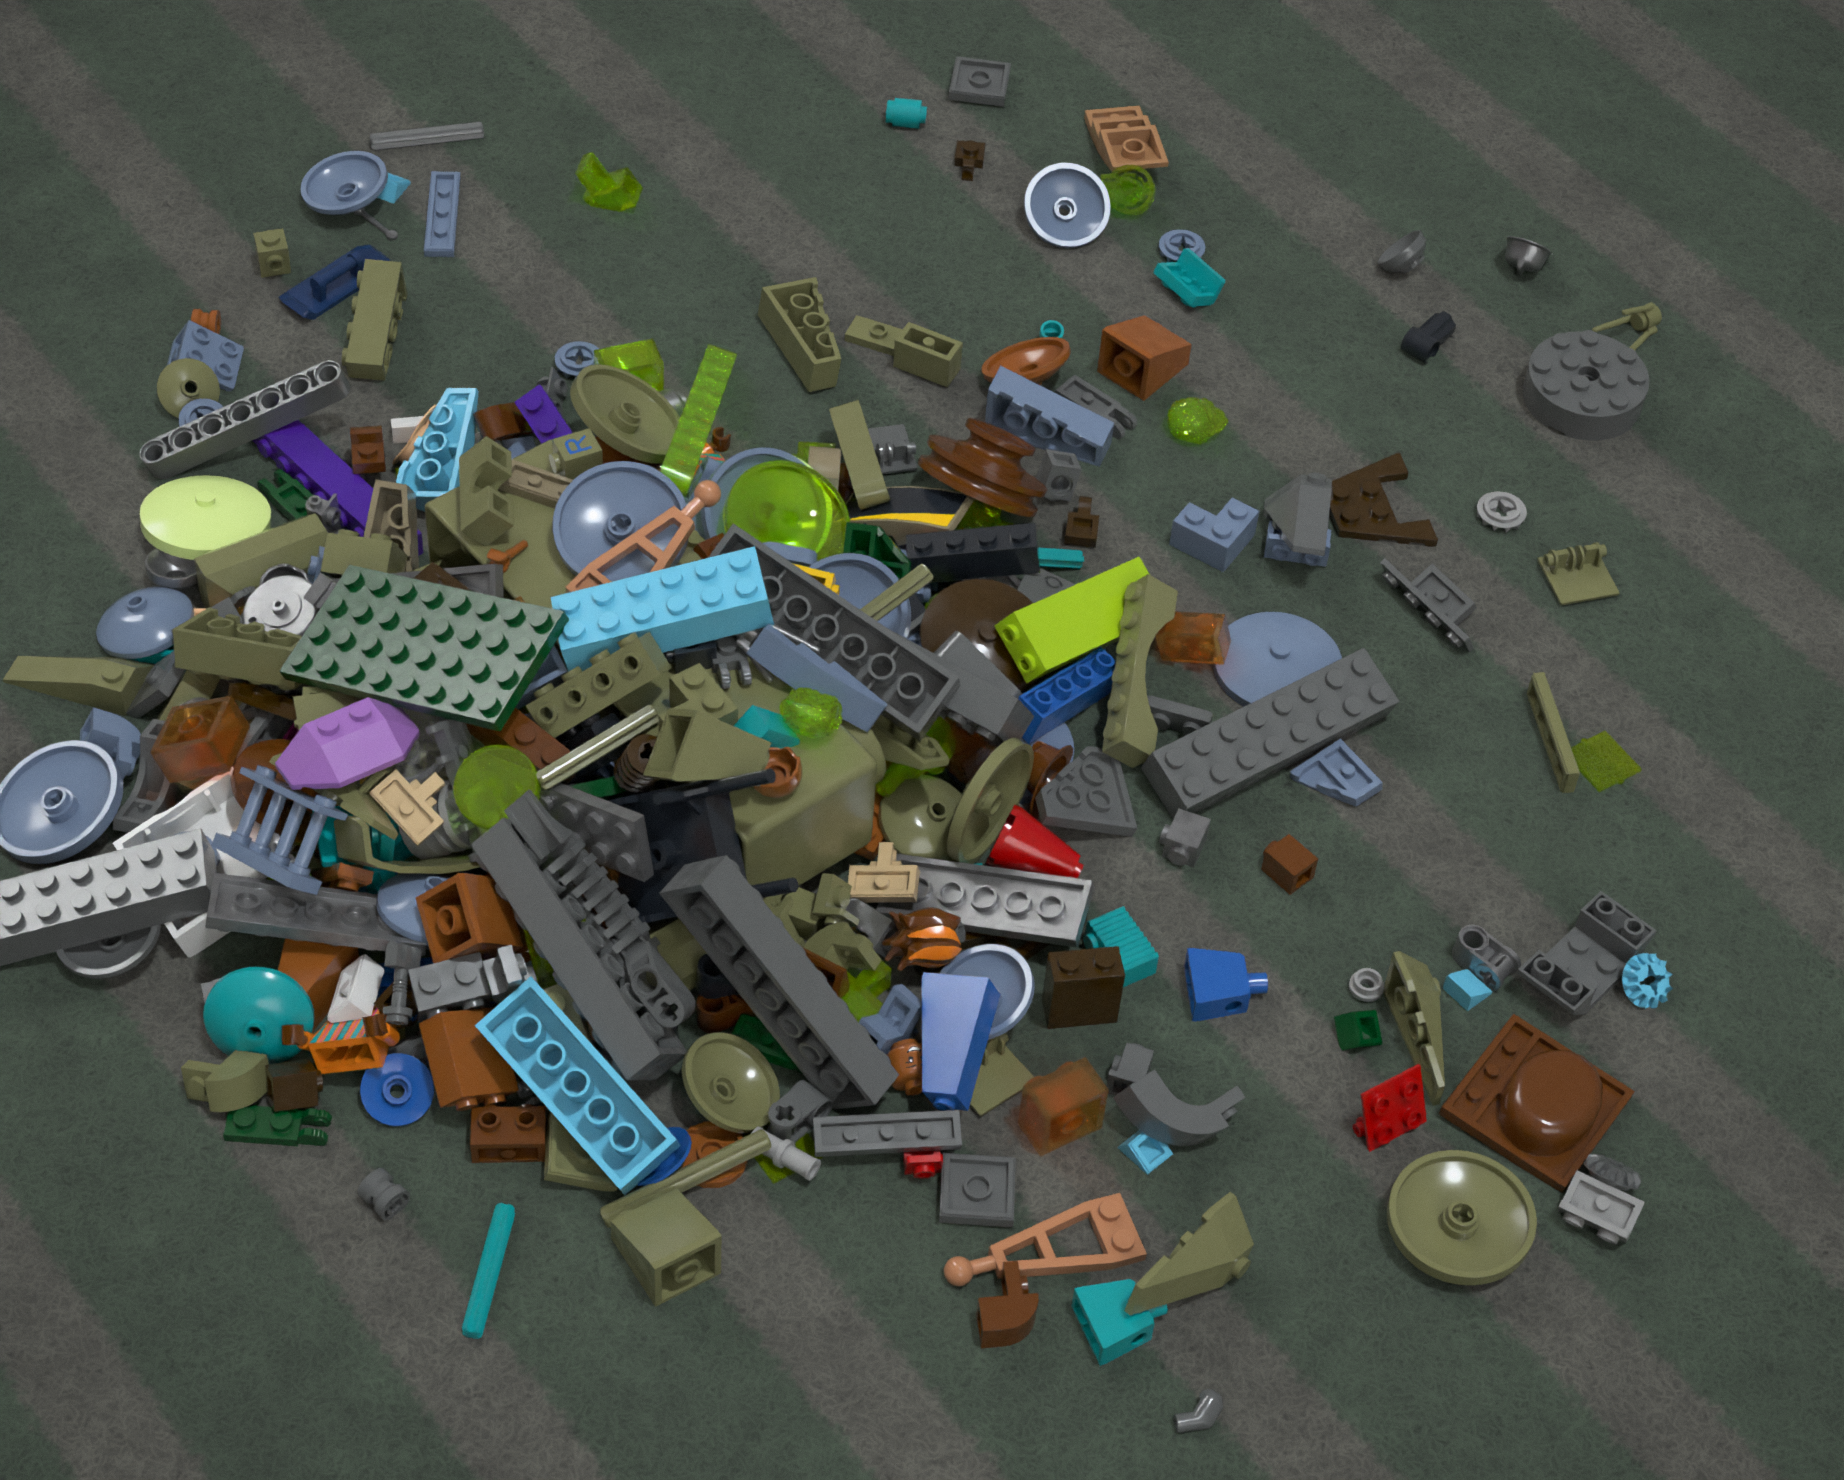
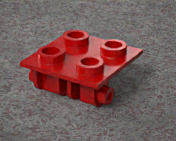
M1417 1064L1360 1094L1363 1117L1361 1116L1356 1119V1123L1353 1124V1131L1358 1137H1366L1367 1150L1370 1152L1427 1122L1421 1065Z

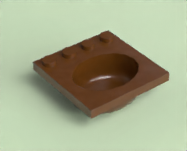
M1513 1013L1443 1104L1439 1115L1518 1167L1563 1193L1572 1181L1576 1170H1580L1588 1155L1596 1148L1630 1101L1635 1091L1590 1063L1582 1055L1571 1051Z

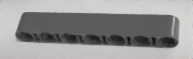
M327 360L149 440L141 447L139 455L152 476L157 479H169L344 399L349 394L351 386L340 365L333 360Z

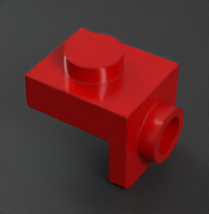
M940 1151L903 1152L904 1175L913 1174L915 1178H930L935 1176V1173H941L943 1155Z

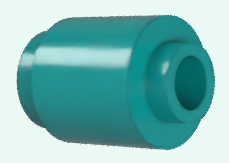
M895 98V100L887 101L886 123H892V126L916 129H919L920 123H926L927 106H922V100Z

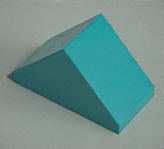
M754 705L734 725V727L771 742L770 747L791 748L800 744L799 737L783 715Z

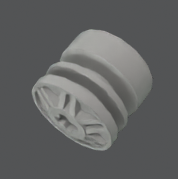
M449 779L443 780L445 786L433 796L437 804L432 809L444 820V824L418 847L399 827L405 845L413 855L421 860L448 856L452 852L472 849L467 831L460 832L458 825L464 822L458 810L456 798L449 799L447 791L452 789Z

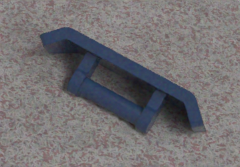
M371 245L357 246L279 296V298L302 317L314 320L359 291L357 288V274L359 270L363 271L365 259L390 261V259Z

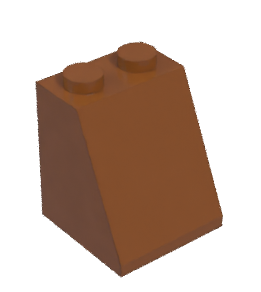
M1145 315L1109 325L1102 329L1097 372L1145 401L1189 364L1192 344Z
M458 873L415 898L433 963L480 952L482 961L495 958L497 948L512 944L513 951H516L523 947L512 906L497 893L495 889L496 882L493 877Z
M285 938L278 971L293 978L307 992L314 1008V1031L329 1013L341 971L359 958V950L357 947L332 946L326 943L294 941Z

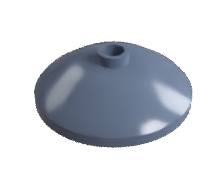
M364 151L338 153L318 162L306 173L301 183V195L305 204L316 212L327 215L353 213L371 204L381 194L386 186L388 173L384 162L372 153Z
M1058 163L1042 169L1033 177L1025 192L1024 212L1029 226L1039 238L1056 247L1077 248L1089 244L1102 233L1110 216V198L1105 185L1096 174L1078 164ZM1059 209H1066L1068 211V215H1061Z
M167 587L139 589L121 597L105 611L97 625V640L107 654L117 658L136 659L151 656L174 644L171 629L194 617V609L189 598L178 590Z
M400 873L391 877L382 884L378 891L376 907L380 917L391 929L402 936L428 944L415 898L452 876L447 874Z
M985 944L967 949L945 965L939 973L987 977L994 984L1001 995L988 1040L998 1037L1013 1028L1026 1014L1034 996L1035 982L1030 966L1017 951L1003 945Z

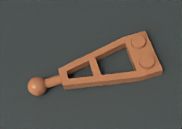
M704 480L698 483L694 490V498L681 511L675 506L671 507L590 562L565 587L566 593L611 582L601 573L636 549H639L655 562L650 572L669 568L695 529V523L692 518L703 507H712L719 502L721 489L718 484L711 480ZM674 523L679 529L665 550L662 551L650 539Z
M1120 1193L1083 1202L989 1246V1256L971 1261L961 1256L953 1257L944 1266V1276L948 1283L957 1287L968 1284L973 1275L995 1270L998 1279H1001L1003 1262H1012L1007 1261L1005 1256L1033 1243L1040 1259L1019 1260L1020 1275L1030 1277L1112 1270L1144 1261L1147 1253ZM1088 1218L1103 1254L1056 1258L1048 1236Z

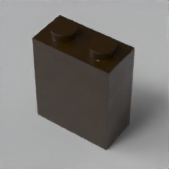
M1119 946L1048 953L1042 1004L1048 1029L1117 1023L1125 979Z

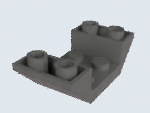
M1600 891L1580 910L1575 927L1548 953L1545 954L1538 950L1518 969L1517 974L1571 1014L1585 1015L1622 979L1623 970L1628 960L1644 952L1657 930Z

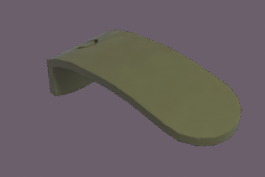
M347 816L346 821L340 819L334 821L338 857L350 863L397 873L444 874L480 867L477 861L470 862L468 855L473 853V849L449 854L448 856L417 861H380L372 856L368 824L355 816Z

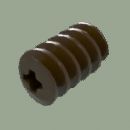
M645 734L633 738L615 763L613 770L615 781L625 791L633 795L646 793L658 781V779L643 776L657 737Z

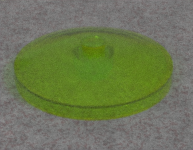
M784 460L763 462L745 471L730 489L723 509L725 533L734 523L762 543L778 542L811 549L817 553V561L832 555L843 554L846 523L850 522L847 507L831 482L812 468Z

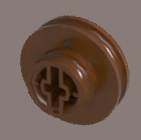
M968 418L965 426L970 430V436L966 440H955L940 435L929 436L927 444L932 449V453L930 455H921L918 460V465L924 471L946 485L983 503L1016 515L1035 517L1038 508L1033 503V498L1044 497L1047 487L1038 479L1028 474L1021 466L1022 457H1032L1036 450L1031 444L999 427L973 418Z

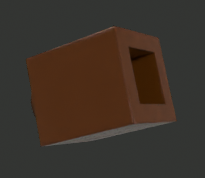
M1290 834L1279 841H1272L1265 848L1261 870L1289 895L1314 878L1318 858Z

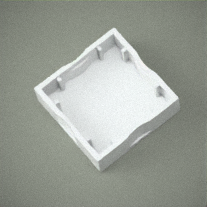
M232 765L191 791L174 807L153 816L113 842L115 848L120 850L200 828L212 841L216 833L230 836L232 831L237 830L244 811L232 792L230 781L233 771ZM256 821L249 836L254 842L261 827ZM277 833L273 834L269 844L272 852H275L280 839ZM217 849L221 857L219 865L216 866L217 873L276 881ZM289 854L290 862H295L294 856ZM207 912L164 923L188 958L198 954L229 933L205 928Z

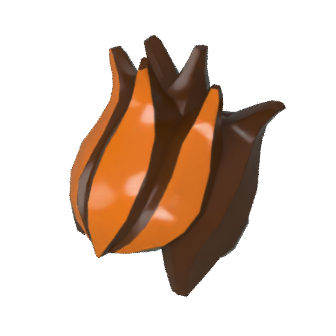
M926 907L905 915L901 912L899 914L892 911L889 912L898 931L890 938L884 940L882 945L892 946L885 957V961L889 962L895 956L903 957L897 967L898 971L903 970L909 965L938 968L950 963L962 950L960 940L955 932L961 917L934 907Z

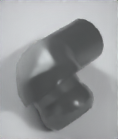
M1213 1389L1202 1391L1194 1411L1174 1414L1173 1421L1176 1432L1183 1433L1211 1428L1223 1409L1222 1396Z

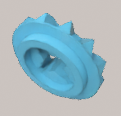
M1637 954L1628 960L1623 970L1622 984L1625 994L1634 1005L1646 1009L1649 1006L1650 1008H1657L1658 1000L1662 1003L1668 1001L1666 995L1673 989L1669 985V978L1673 974L1668 972L1665 967L1667 961L1658 959L1656 954ZM1648 976L1655 977L1654 982L1650 985H1640V982L1644 981Z

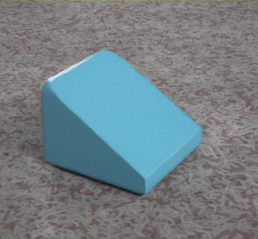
M388 173L386 186L377 198L394 204L411 182Z
M1468 969L1450 973L1446 976L1443 989L1466 1011H1469L1492 994V991Z
M1140 1130L1117 1147L1147 1175L1173 1155L1167 1144L1149 1137Z

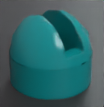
M1048 320L1041 325L1040 338L1058 336V338L1063 339L1064 328L1061 323Z

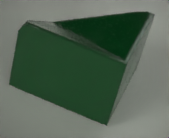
M1376 1010L1353 1011L1334 1016L1339 1047L1342 1051L1383 1045Z

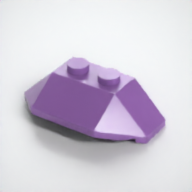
M367 697L304 724L275 762V766L292 790H301L303 787L313 789L341 788L404 761L415 740L418 739L420 731L402 708Z

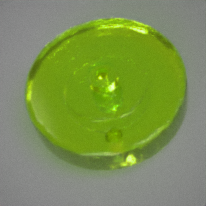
M489 745L480 748L462 762L456 773L453 785L455 802L468 821L488 831L502 818L509 819L504 810L529 789L538 800L540 799L541 787L536 776L537 769L523 752L514 747Z

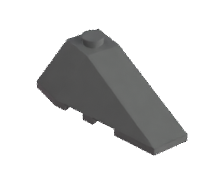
M1315 472L1308 475L1301 474L1265 498L1263 515L1266 519H1273V528L1282 531L1281 538L1293 552L1318 556L1325 555L1332 479L1327 478L1324 474Z

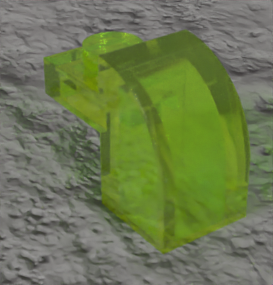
M593 152L582 156L575 173L579 181L586 187L583 200L591 207L622 212L636 207L643 187L628 167L608 173Z
M882 960L875 971L863 969L856 979L847 971L850 987L848 993L841 999L847 1003L850 1013L858 1023L863 1017L879 1013L883 1003L876 997L890 988L891 968Z

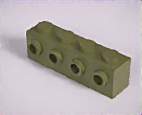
M636 632L617 642L620 649L610 654L608 649H605L590 658L589 661L592 666L582 671L580 666H577L562 675L563 684L554 688L553 684L549 683L534 692L536 700L526 705L536 724L555 738L671 669L670 664L652 634L648 632L638 637Z

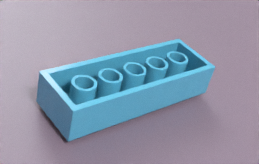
M755 546L551 597L553 609L564 611L569 618L568 623L564 626L558 638L568 672L577 666H580L582 671L591 667L592 664L589 659L605 649H608L610 654L620 649L617 642L636 632L638 637L650 632L662 653L764 628L769 624L774 625Z
M531 976L475 1025L624 1195L629 1193L640 1181L681 1146L671 1132Z

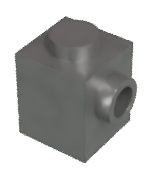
M1179 808L1172 824H1165L1159 840V843L1164 845L1162 857L1169 859L1173 864L1187 865L1194 868L1207 840L1211 819Z

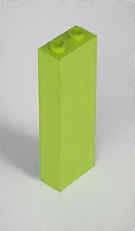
M1140 556L1017 610L994 625L1026 683L1085 657L1100 647L1104 648L1119 641L1121 631L1120 620L1124 612V594L1127 586L1149 574Z

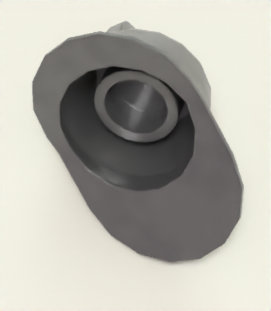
M1508 236L1506 238L1505 260L1517 268L1519 275L1524 271L1538 272L1548 256L1553 255L1548 248L1536 242L1515 236Z

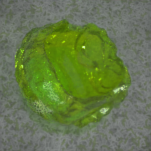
M1181 398L1179 401L1175 400L1168 410V428L1170 433L1175 438L1187 442L1205 443L1215 433H1220L1228 424V418L1225 413L1206 398Z
M807 687L798 688L795 692L792 689L779 706L783 722L787 723L793 732L812 739L832 735L834 730L839 728L843 719L841 715L843 710L838 698L832 695L820 694L819 691Z

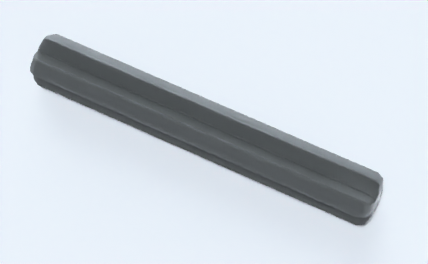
M479 121L371 133L370 145L372 150L481 139L484 138V127L482 122Z

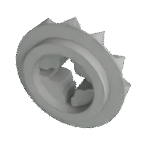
M1501 491L1490 492L1483 495L1478 501L1477 517L1482 518L1483 525H1492L1494 531L1499 527L1503 528L1507 533L1510 528L1519 529L1521 523L1525 522L1527 510L1524 503L1510 493ZM1497 506L1503 513H1506V516H1501L1499 512H1496Z

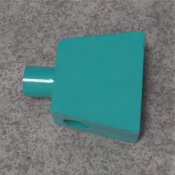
M1131 1279L1082 1286L1074 1289L1071 1307L1100 1366L1150 1341L1155 1325L1153 1318L1165 1315L1168 1312L1167 1304L1133 1315L1126 1313L1124 1310L1136 1284Z

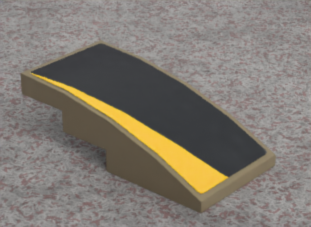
M896 486L887 487L891 501L860 510L855 493L853 492L833 519L831 530L834 536L846 531L847 522L880 526L888 536H893L898 546L905 545L906 535L955 530L973 503L974 498L961 492L940 488Z

